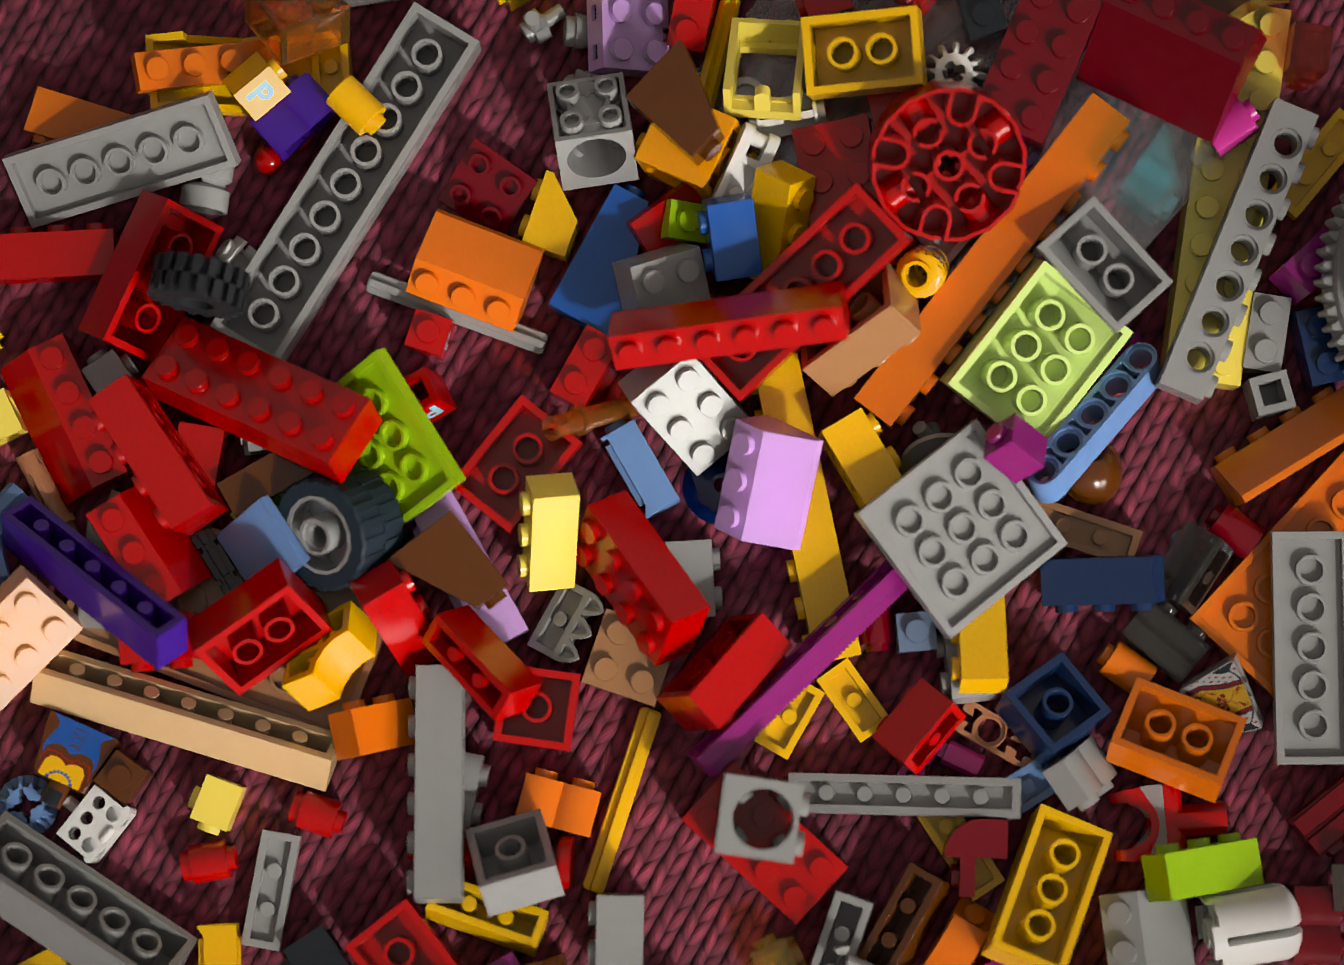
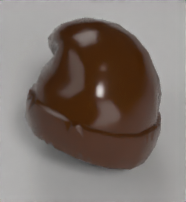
M1111 443L1104 448L1067 491V494L1075 501L1086 505L1103 504L1113 498L1119 490L1123 474L1118 452ZM1075 448V449H1069V450H1067V451L1064 452V453L1073 452V451L1076 450V448Z

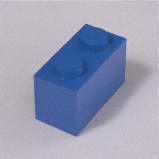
M748 193L702 199L703 210L697 211V222L700 234H706L708 248L702 249L705 272H711V275L717 282L760 275L762 273L753 198Z

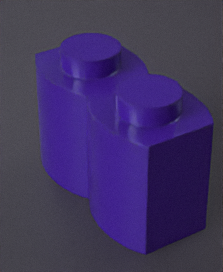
M308 72L300 77L298 74H295L286 80L284 84L291 92L257 121L254 119L250 121L254 131L283 162L295 154L313 135L322 130L338 115L326 104L329 95Z

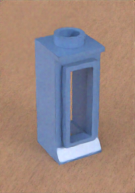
M624 418L604 429L606 435L600 438L603 445L607 442L609 443L605 447L606 451L639 508L646 507L645 517L649 520L679 503L680 498L635 420L633 419L626 423Z

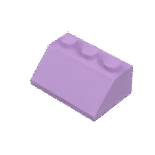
M769 415L736 418L714 528L740 541L800 550L823 440Z

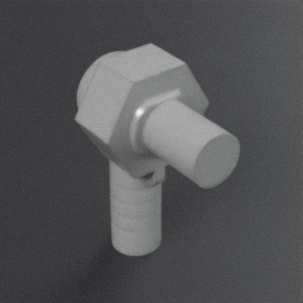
M557 4L543 14L533 8L522 15L524 21L518 25L530 44L534 41L541 44L552 37L550 27L564 19L567 15L560 4Z

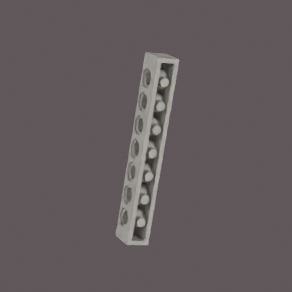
M1275 98L1268 105L1259 127V132L1250 149L1155 382V388L1194 404L1203 401L1204 396L1211 398L1219 380L1218 376L1213 375L1219 361L1225 363L1233 346V341L1228 339L1233 325L1239 327L1245 317L1248 306L1242 303L1248 290L1254 291L1260 280L1262 270L1258 269L1257 266L1262 254L1268 256L1275 243L1277 235L1271 232L1276 219L1282 221L1290 206L1291 199L1286 197L1291 183L1294 185L1298 184L1306 164L1300 162L1305 148L1311 150L1319 135L1320 128L1315 127L1319 115L1278 98ZM1276 138H1284L1290 143L1292 148L1290 155H1281L1276 151L1274 147ZM1269 173L1276 178L1277 189L1275 191H1268L1261 186V174ZM1253 208L1262 214V226H1252L1247 222L1245 218L1247 209ZM1232 244H1242L1246 247L1249 253L1246 262L1236 261L1232 257ZM1219 279H1226L1233 284V297L1225 298L1217 292L1216 283ZM1210 314L1218 319L1220 323L1218 333L1212 334L1204 330L1202 326L1203 315ZM1189 350H1198L1204 355L1205 366L1203 369H1194L1189 365L1187 361Z

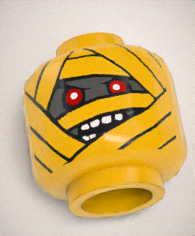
M929 244L918 245L903 254L898 260L895 272L913 297L926 298L935 294L943 286L949 277L950 265L946 255L939 248Z

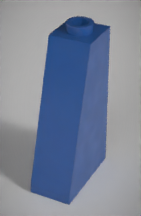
M627 183L624 188L614 184L549 302L550 309L583 327H586L588 324L608 335L611 313L623 311L612 262L639 255L640 246L626 222L649 206V202L644 199L646 194L643 191Z

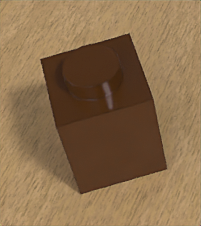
M116 750L93 781L123 804H131L155 772L127 751Z

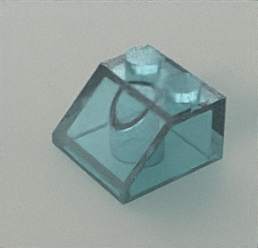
M1163 125L1118 189L1115 198L1116 202L1152 226H1154L1159 218L1165 222L1181 198L1176 194L1180 182L1170 129Z

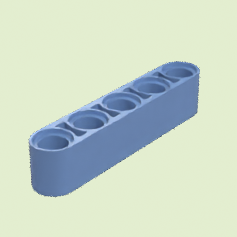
M1138 342L1129 346L1047 440L1044 468L1027 477L1033 495L1038 501L1054 503L1060 500L1156 389L1154 385L1161 366L1156 349L1151 344ZM1148 365L1146 368L1137 369L1140 366ZM1124 393L1121 396L1113 397L1115 394ZM1093 421H1100L1097 424L1089 425ZM1075 448H1076V450L1073 451V452L1064 453V452H1066V451L1069 450V449H1075ZM1052 476V478L1047 481H1040L1045 477Z

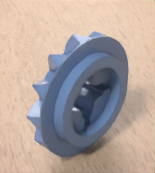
M18 776L5 783L0 791V815L6 810L40 834L52 825L58 809L44 803L36 805V808L30 811L31 816L29 818L31 823H29L24 812L11 810V808L22 803V790L29 801L35 800V802H38L47 782L36 776Z

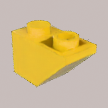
M546 170L543 180L537 178L538 182L533 188L530 198L535 201L531 215L525 214L523 216L518 236L523 237L522 241L545 249L544 255L568 262L580 226L554 172Z

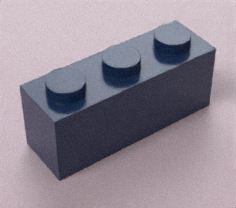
M1163 555L1050 558L1040 566L1042 606H1055V613L1078 612V605H1092V612L1116 611L1115 604H1129L1130 611L1153 610L1154 603L1165 601Z

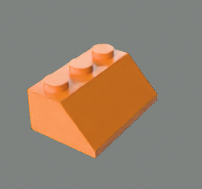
M437 209L415 258L405 292L513 333L523 316L545 249Z
M1137 677L1111 739L1105 760L1215 803L1247 719Z

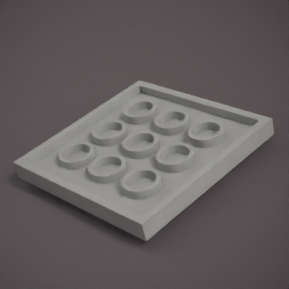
M977 419L971 420L854 513V516L946 639L954 637L1068 544L1021 480L1015 484L983 458L986 431Z

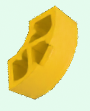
M351 600L328 613L333 630L288 661L281 686L308 711L341 699L344 686L351 674L362 663L375 656L377 629L370 618Z

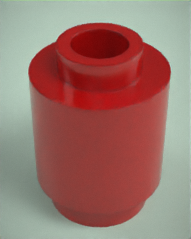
M309 790L307 793L297 791L289 810L288 820L296 823L295 827L331 839L335 832L342 833L348 812L343 810L344 803Z
M226 839L190 845L188 850L180 851L179 853L181 873L185 882L194 881L195 884L231 878L233 876V869L239 868L235 845L229 846Z

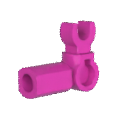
M950 739L948 743H944L927 764L931 766L935 757L938 756L940 757V764L967 777H976L984 762L985 755ZM902 765L896 775H904L909 769ZM925 767L920 771L918 776H926V773L924 771Z

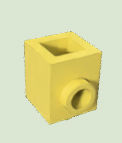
M206 774L202 787L195 786L189 799L188 807L193 809L190 818L199 821L198 829L217 836L220 830L231 831L248 787L214 774Z

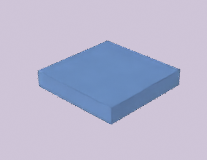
M269 495L259 498L216 535V538L245 581L278 557L293 572H296L311 559Z

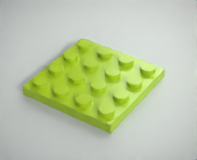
M385 347L375 350L336 382L338 385L370 398L383 420L355 465L367 467L370 471L377 473L389 485L400 505L399 508L404 521L403 528L466 480V477Z

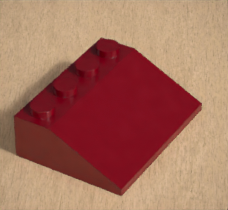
M1104 0L1075 79L1213 144L1267 39L1261 29L1198 0Z

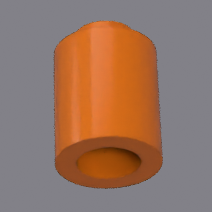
M1118 641L1115 646L1108 643L1096 659V662L1101 665L1098 673L1129 694L1137 677L1151 681L1158 669L1156 665L1121 641Z

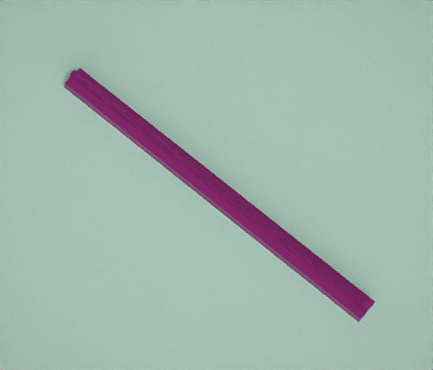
M1137 332L1130 336L1083 398L1129 346L1138 342H1145ZM886 560L808 635L786 657V661L777 671L768 674L760 682L761 690L751 700L743 702L735 711L737 717L729 726L722 730H711L687 753L691 760L701 767L710 778L719 774L720 770L727 766V763H731V759H734V756H738L741 749H745V746H748V742H752V739H755V736L759 735V732H762V729H765L766 725H769V722L776 718V715L783 712V709L790 705V702H793L794 698H797V695H800L804 688H807V685H811V681H814V678H818V675H821V671H825V668H828V665L835 661V658H838L842 651L849 648V644H852V641H856V638H859V634L866 631V628H869L870 624H873V621H876V618H879L880 614H883V611L890 607V604L897 601V598L904 594V591H907L908 587L889 561Z

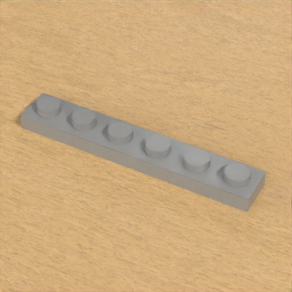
M788 772V782L804 784L803 792L810 793L808 813L1021 819L1022 780L1020 778Z

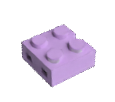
M587 0L588 72L595 74L623 72V76L643 78L669 51V46L663 42V30L669 28L668 0Z

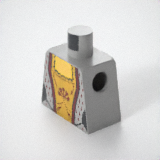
M1237 653L1231 654L1182 683L1180 688L1181 694L1246 718L1247 721L1242 733L1262 728L1264 718Z

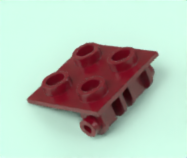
M475 137L437 199L467 220L505 234L526 199L531 198L532 190L538 180Z

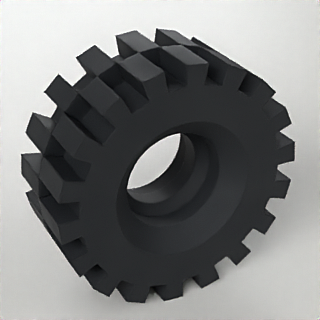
M173 251L159 252L154 258L147 296H150V299L153 301H159V304L163 306H171V309L177 311L184 310L188 314H201L203 317L209 318L215 316L219 319H226V317L234 319L237 316L241 317L243 315L251 277L249 272H244L245 269L234 267V264L228 261L221 262L219 258L203 257V254L198 253L191 255L184 251H178V253Z

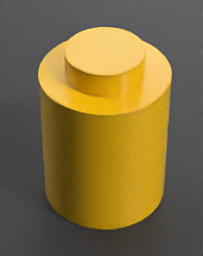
M353 75L343 80L326 100V104L359 136L366 132L369 135L374 134L386 121V118L383 116L386 107Z

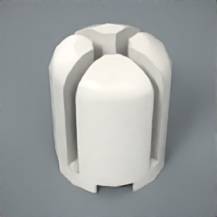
M1272 882L1198 896L1203 902V905L1195 906L1198 938L1204 939V943L1212 959L1205 960L1206 965H1258L1288 960L1298 953L1302 942V928L1297 926L1301 922L1300 910L1294 896L1284 885Z

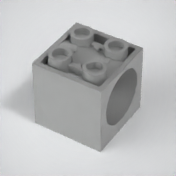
M623 72L547 83L563 191L639 180L628 102L625 97L626 89Z
M724 773L713 847L714 853L793 864L794 856L802 857L805 833L798 831L800 816L807 817L810 802V793L803 792L804 784ZM771 789L780 794L777 800L785 810L790 809V827L786 835L781 833L770 841L772 846L765 848L750 846L744 843L748 838L739 827L734 829L733 812L738 801L743 804L754 795L751 792L752 790Z

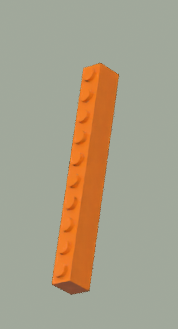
M1095 93L1090 95L1026 177L1014 208L990 231L983 233L944 282L943 286L919 314L921 334L910 345L903 346L891 354L875 370L854 397L855 402L868 412H871L891 430L896 423L903 426L916 410L911 404L920 393L927 396L940 379L935 373L944 362L950 366L961 353L964 347L959 343L967 332L975 335L988 318L983 314L985 309L992 301L997 305L1011 289L1007 281L1015 271L1022 274L1035 258V255L1031 253L1032 249L1039 240L1043 242L1059 227L1054 222L1063 210L1070 213L1080 201L1083 195L1078 191L1087 179L1093 183L1105 169L1107 164L1102 160L1111 149L1117 153L1131 135L1126 131L1130 123L1128 118Z

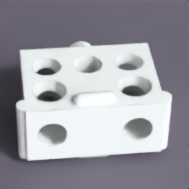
M94 785L81 802L72 795L66 798L63 806L72 814L56 834L82 854L85 863L96 864L99 863L137 815V810L134 807L126 806L101 786ZM104 798L105 805L101 809L99 807V801L100 799ZM91 813L93 815V820L90 824H88L87 816ZM79 828L81 835L76 839L75 831Z

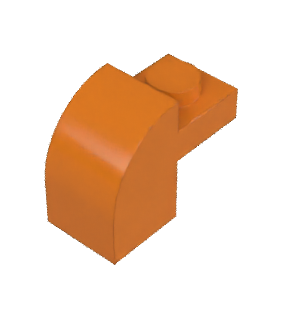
M960 897L955 903L943 930L931 944L921 965H971L988 935L987 931L995 913L968 897Z

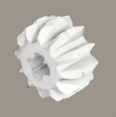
M954 42L952 46L953 53L948 54L946 47L939 45L938 53L941 57L940 59L934 55H927L926 62L933 67L926 68L927 79H932L931 81H953L952 78L944 79V77H948L947 70L953 68L956 72L963 71L964 74H960V80L979 89L981 88L975 83L985 82L987 74L977 71L984 66L983 58L970 61L975 53L973 47L967 48L962 55L960 54V43Z

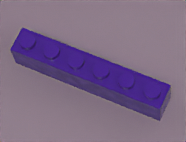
M29 496L1 514L4 547L157 670L161 669L188 650L187 618L33 496Z

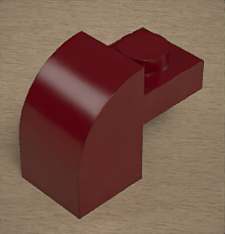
M971 818L958 824L949 833L944 843L942 855L944 857H958V864H951L950 887H957V895L959 897H975L976 858L1007 859L1008 819Z

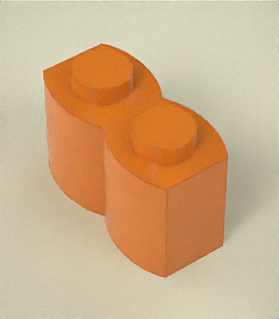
M536 767L535 774L526 773L515 815L541 808L547 827L590 838L602 793L594 791L596 783L573 777L572 784L557 781L559 773Z

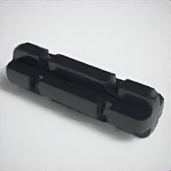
M201 528L190 537L196 550H202L203 554L200 556L215 581H221L222 585L219 587L224 595L243 583L240 575H234L233 572L236 569L221 544H215L214 541L217 538L211 528Z

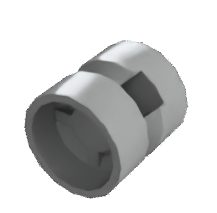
M235 167L189 180L181 185L178 204L197 213L227 215L230 193L226 190V185L233 182Z

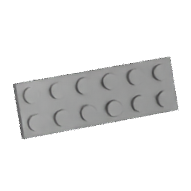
M210 90L6 154L2 161L31 227L36 228L140 196L142 189L153 192L238 166L241 159L214 93Z
M1344 531L1270 532L1274 765L1344 764Z

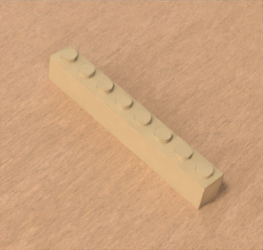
M63 649L33 678L30 703L326 792L337 764L331 730L139 672H131L129 669Z

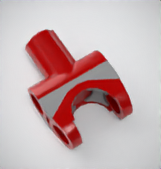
M1164 783L1140 785L1108 793L1109 804L1124 803V805H1132L1143 813L1147 823L1144 836L1136 844L1129 845L1125 849L1113 850L1115 861L1142 862L1141 855L1156 853V845L1179 842V848L1181 849L1187 848L1186 838L1227 834V811L1223 800L1216 801L1215 803L1209 801L1183 804L1182 791Z

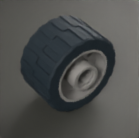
M354 465L342 484L316 473L294 482L281 495L277 509L311 558L294 572L304 583L317 587L318 590L322 591L341 590L351 586L350 582L390 560L389 558L401 549V544L404 540V521L400 512V505L398 500L395 499L392 489L377 473L370 471L365 466Z

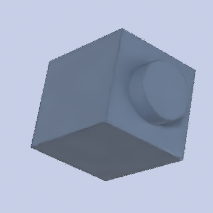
M926 611L894 614L896 654L938 649L936 625Z

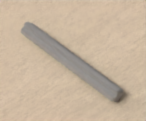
M377 271L372 272L366 286L368 293L415 310L418 308L452 319L456 325L536 354H542L546 347L548 334L543 331L518 323L512 333L405 292L408 283Z

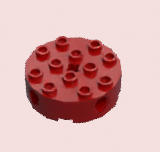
M930 81L903 92L880 114L868 141V174L882 208L903 230L930 240L962 242L990 231L1014 208L1020 195L1021 186L1025 180L1027 150L1017 123L989 92L963 81ZM948 155L951 157L953 164L946 168L941 162L940 158L942 156Z

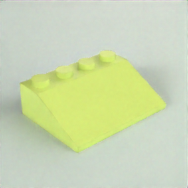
M1034 258L939 381L993 423L1001 422L1016 413L1048 440L1134 332L1124 326L1115 334L1055 268L1045 260Z

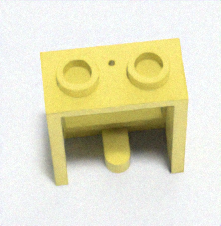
M732 17L723 83L724 113L740 118L801 121L805 80L801 21ZM741 53L797 56L793 98L771 97V90L766 85L756 86L754 96L736 95Z

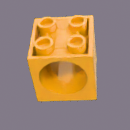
M713 109L725 139L721 142L722 147L713 159L708 162L704 160L697 166L659 130L650 124L647 133H641L635 144V160L648 177L672 188L684 182L694 188L701 199L711 198L733 150L741 125L736 118Z

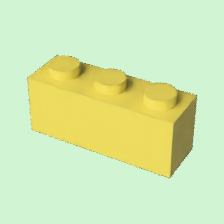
M572 472L526 476L525 492L519 493V507L521 515L524 516V523L518 524V540L520 546L523 547V554H517L516 564L518 576L525 577L529 592L575 588L580 494Z

